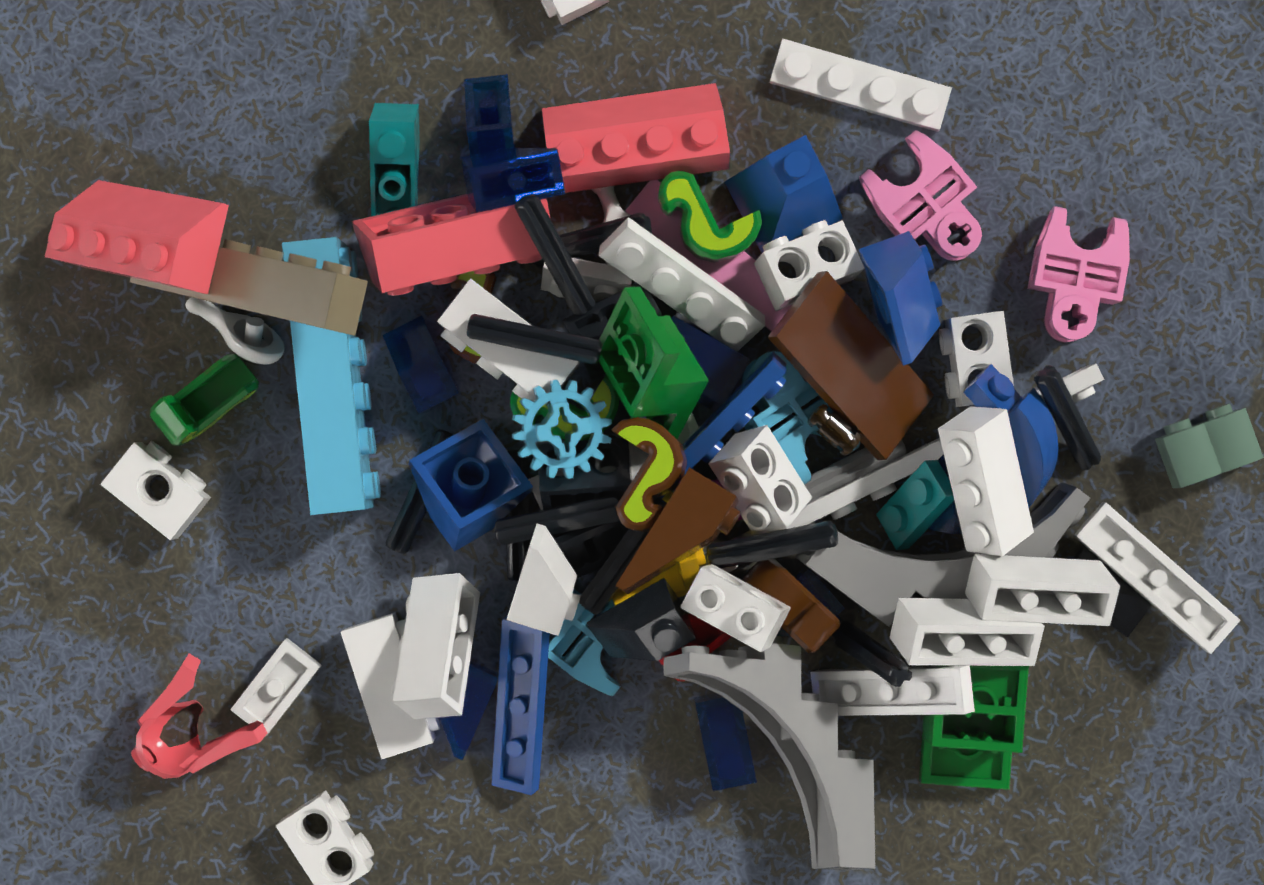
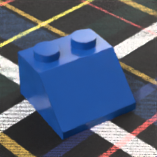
M908 231L859 249L877 321L903 366L914 361L940 327L936 308L943 305L936 283L929 280L928 271L934 269L929 250L925 244L919 246Z

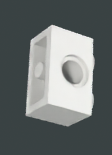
M150 441L147 446L143 442H134L100 485L169 540L178 539L210 500L211 497L203 491L206 483L188 469H185L181 474L168 463L172 456L153 441ZM156 475L163 476L169 484V492L162 500L156 499L150 492V482Z

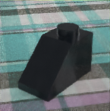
M665 578L587 622L588 628L609 656L616 658L658 661L696 639L687 611L680 608L682 602Z

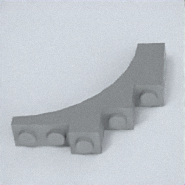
M1061 482L1045 501L1030 513L1034 533L1005 555L1053 558L1059 547L1057 542L1067 529L1074 527L1081 520L1085 513L1084 506L1090 497L1077 487ZM838 532V545L835 547L800 553L795 558L877 619L890 626L894 620L898 598H911L915 592L923 598L968 599L965 591L974 554L982 553L967 552L966 548L950 552L926 554L887 551L852 540Z
M776 636L771 647L762 652L750 646L739 647L738 650L719 651V655L709 654V647L685 646L682 647V654L664 657V676L694 682L722 695L746 713L770 739L787 766L801 799L809 831L812 869H875L874 760L855 759V751L838 750L837 703L819 702V694L801 693V646L783 644V637Z

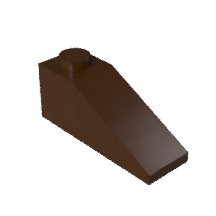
M689 467L615 586L629 594L715 541L720 532L727 535L741 511L735 508L739 503L737 496Z

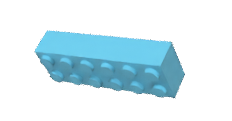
M337 237L282 243L283 259L288 262L290 253L316 259V268L322 269L323 261L351 267L350 276L358 277L355 251H350L347 244ZM362 309L360 313L359 322L362 321ZM290 321L310 515L374 507V499L381 497L378 471H370L369 454H376V440L373 427L368 428L365 423L364 410H371L372 407L369 384L361 382L360 366L367 365L364 339H359L356 335L353 336Z

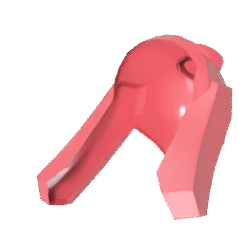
M188 654L167 688L137 720L141 728L136 735V748L131 751V756L144 771H150L152 774L164 779L179 778L188 772L194 774L233 752L260 743L268 733L263 723L257 720L213 739L203 747H201L198 735L185 744L168 747L159 738L164 725L183 708L199 703L197 700L176 703L194 687L196 672L201 664L200 659Z

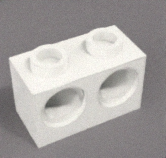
M823 220L805 228L802 231L804 235L802 237L789 241L787 236H783L762 247L764 252L755 261L754 265L775 311L793 305L818 272L828 271L835 281L842 285L854 280L865 269L843 220L829 226L827 221ZM818 246L830 248L835 255V262L823 260L819 255ZM778 262L791 264L796 271V278H787L782 275Z
M1004 311L944 320L945 328L939 329V343L942 355H949L951 372L945 373V387L948 399H955L956 407L974 405L963 391L968 387V376L975 369L983 371L992 364L1000 374L1008 377L1013 384ZM967 326L976 327L982 334V344L975 351L966 348L962 342V332Z
M768 425L734 434L709 463L723 488L737 496L739 503L736 508L741 511L740 515L753 535L787 529L812 499L811 494Z
M713 564L700 568L680 607L759 652L771 647L791 609L790 606Z
M326 790L283 817L276 824V828L314 885H349L370 871L374 864L370 857L374 856V851L366 837L361 832L355 835L346 822L350 818V814L342 800L337 795L331 798ZM312 813L322 815L328 824L327 832L316 834L310 831L306 825L307 815ZM334 851L346 852L351 857L352 868L345 871L336 869L331 864L330 854Z

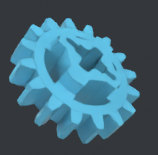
M558 380L550 381L549 392H545L543 388L536 385L533 387L536 399L531 401L521 398L519 402L527 410L524 415H513L512 418L515 422L522 424V430L512 434V439L524 440L525 446L517 452L518 455L526 457L532 454L534 458L530 468L536 471L543 464H546L547 476L551 478L555 477L558 468H562L565 477L568 479L573 478L574 467L577 465L586 473L591 471L587 460L590 457L602 460L604 455L597 447L599 443H611L612 439L602 434V427L612 424V419L600 418L599 412L606 406L605 402L598 401L592 404L590 399L594 390L587 387L579 394L577 393V381L569 380L565 390H561ZM566 398L579 403L585 409L588 416L578 417L572 413ZM548 402V413L541 423L532 425L537 411ZM562 415L564 422L572 424V431L565 433L564 443H562L560 436L551 434V427L558 425V417ZM585 434H591L586 447L575 456V446L581 437ZM546 441L554 447L557 459L544 455L538 449L535 442Z

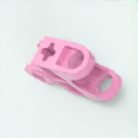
M915 130L905 140L909 148L916 155L915 158L920 167V174L917 180L910 185L897 186L890 183L887 179L882 181L872 170L868 169L859 176L861 186L878 217L894 236L909 231L913 238L917 239L922 234L942 258L950 261L964 259L977 249L982 237L978 221L961 203L977 186L948 152L928 136ZM952 180L955 181V183L951 187H949L935 200L932 198L936 193H938ZM921 206L924 207L922 211H920L904 226L900 224L912 213H914L918 208H920ZM948 227L953 231L960 228L965 231L966 235L962 238L965 246L959 242L952 246L948 242L947 238L951 235Z
M1053 206L1050 210L1035 246L1027 289L1049 293L1044 325L1046 331L1053 339L1068 343L1086 337L1096 325L1099 302L1111 305L1122 302L1130 261L1129 227L1126 219L1113 217L1108 225L1106 239L1104 238L1102 245L1094 250H1086L1077 246L1071 238L1070 226H1066L1067 209ZM1072 309V316L1079 319V324L1068 329V321L1061 319V314Z

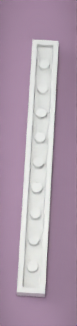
M1097 364L1087 365L1062 378L1074 403L1096 393L1093 385L1104 380ZM940 438L807 503L787 529L814 524V521L828 514H831L833 520H836L855 511L857 507L854 502L869 494L874 501L897 490L894 482L908 475L911 476L925 460L939 461L944 458ZM749 530L733 539L753 536V534ZM706 551L704 552L706 565H709L708 555ZM738 566L722 568V570L730 572Z

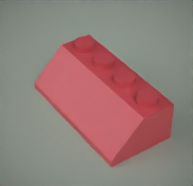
M716 83L542 108L554 195L664 179L666 175L675 171L700 174L729 169L730 148L724 111Z
M98 180L55 213L48 236L45 257L89 269L208 294L229 205Z
M523 181L354 220L352 223L372 283L381 293L387 292L388 295L397 296L413 291L414 285L431 282L433 285H443L457 280V275L471 271H474L475 274H488L498 271L500 264L512 261L528 264L541 260L542 257L515 209V203L526 195L534 194L539 197L550 217L547 199Z

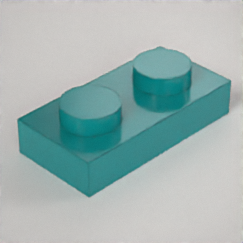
M925 460L876 514L896 550L909 549L954 501L950 480L939 461Z

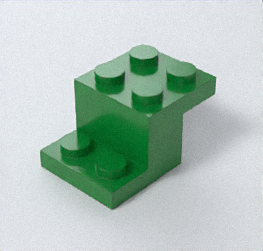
M640 286L625 287L599 339L602 342L599 363L631 418L646 417L662 425L678 439L709 380L670 315L658 316Z
M970 666L975 711L968 714L924 715L919 772L920 783L1010 790L1012 752H1023L1029 666Z

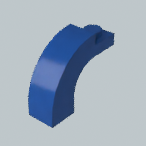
M990 364L975 377L963 393L976 407L1007 409L1027 503L1030 508L1048 484L1056 467L1058 458L1056 426L1046 403L1035 388H1032L1021 397L1014 389L1010 379L1000 374Z

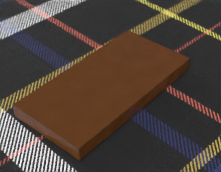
M828 271L818 272L768 336L769 340L827 405L852 427V433L858 432L860 434V442L877 460H887L934 396L908 364L903 366L892 345Z

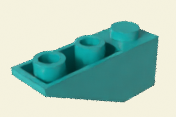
M374 104L369 119L371 216L418 206L419 104Z

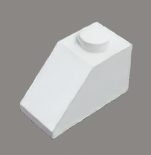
M536 524L506 620L559 636L564 619L573 621L581 595L572 593L577 574L544 525Z

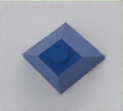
M806 135L768 154L724 182L742 218L760 210L762 226L755 242L761 254L764 252L762 247L777 238L787 236L788 240L792 241L804 236L802 231L817 222L826 220L829 226L843 219L827 174Z
M484 419L409 460L410 469L428 514L454 552L491 531L498 519L508 515L533 490V485Z

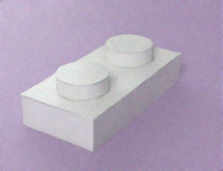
M572 258L593 299L597 303L624 290L625 287H630L632 284L631 278L612 265ZM544 262L541 290L549 291L558 297H563Z
M286 638L230 710L248 724L257 720L263 723L269 734L322 665Z

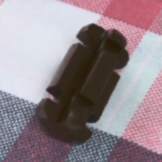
M820 405L810 415L807 421L809 426L813 427L816 425L819 428L816 431L834 448L837 446L842 448L840 451L842 455H848L859 444L860 434L858 432L852 434L850 432L852 427L835 412L830 414L827 411L829 408L827 405Z

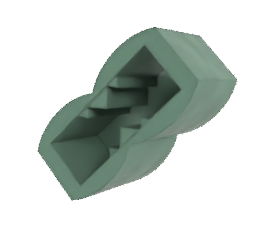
M1228 403L1205 411L1207 420L1191 425L1190 419L1186 418L1163 427L1166 435L1155 438L1172 488L1186 487L1264 458L1246 408L1233 410L1231 404Z

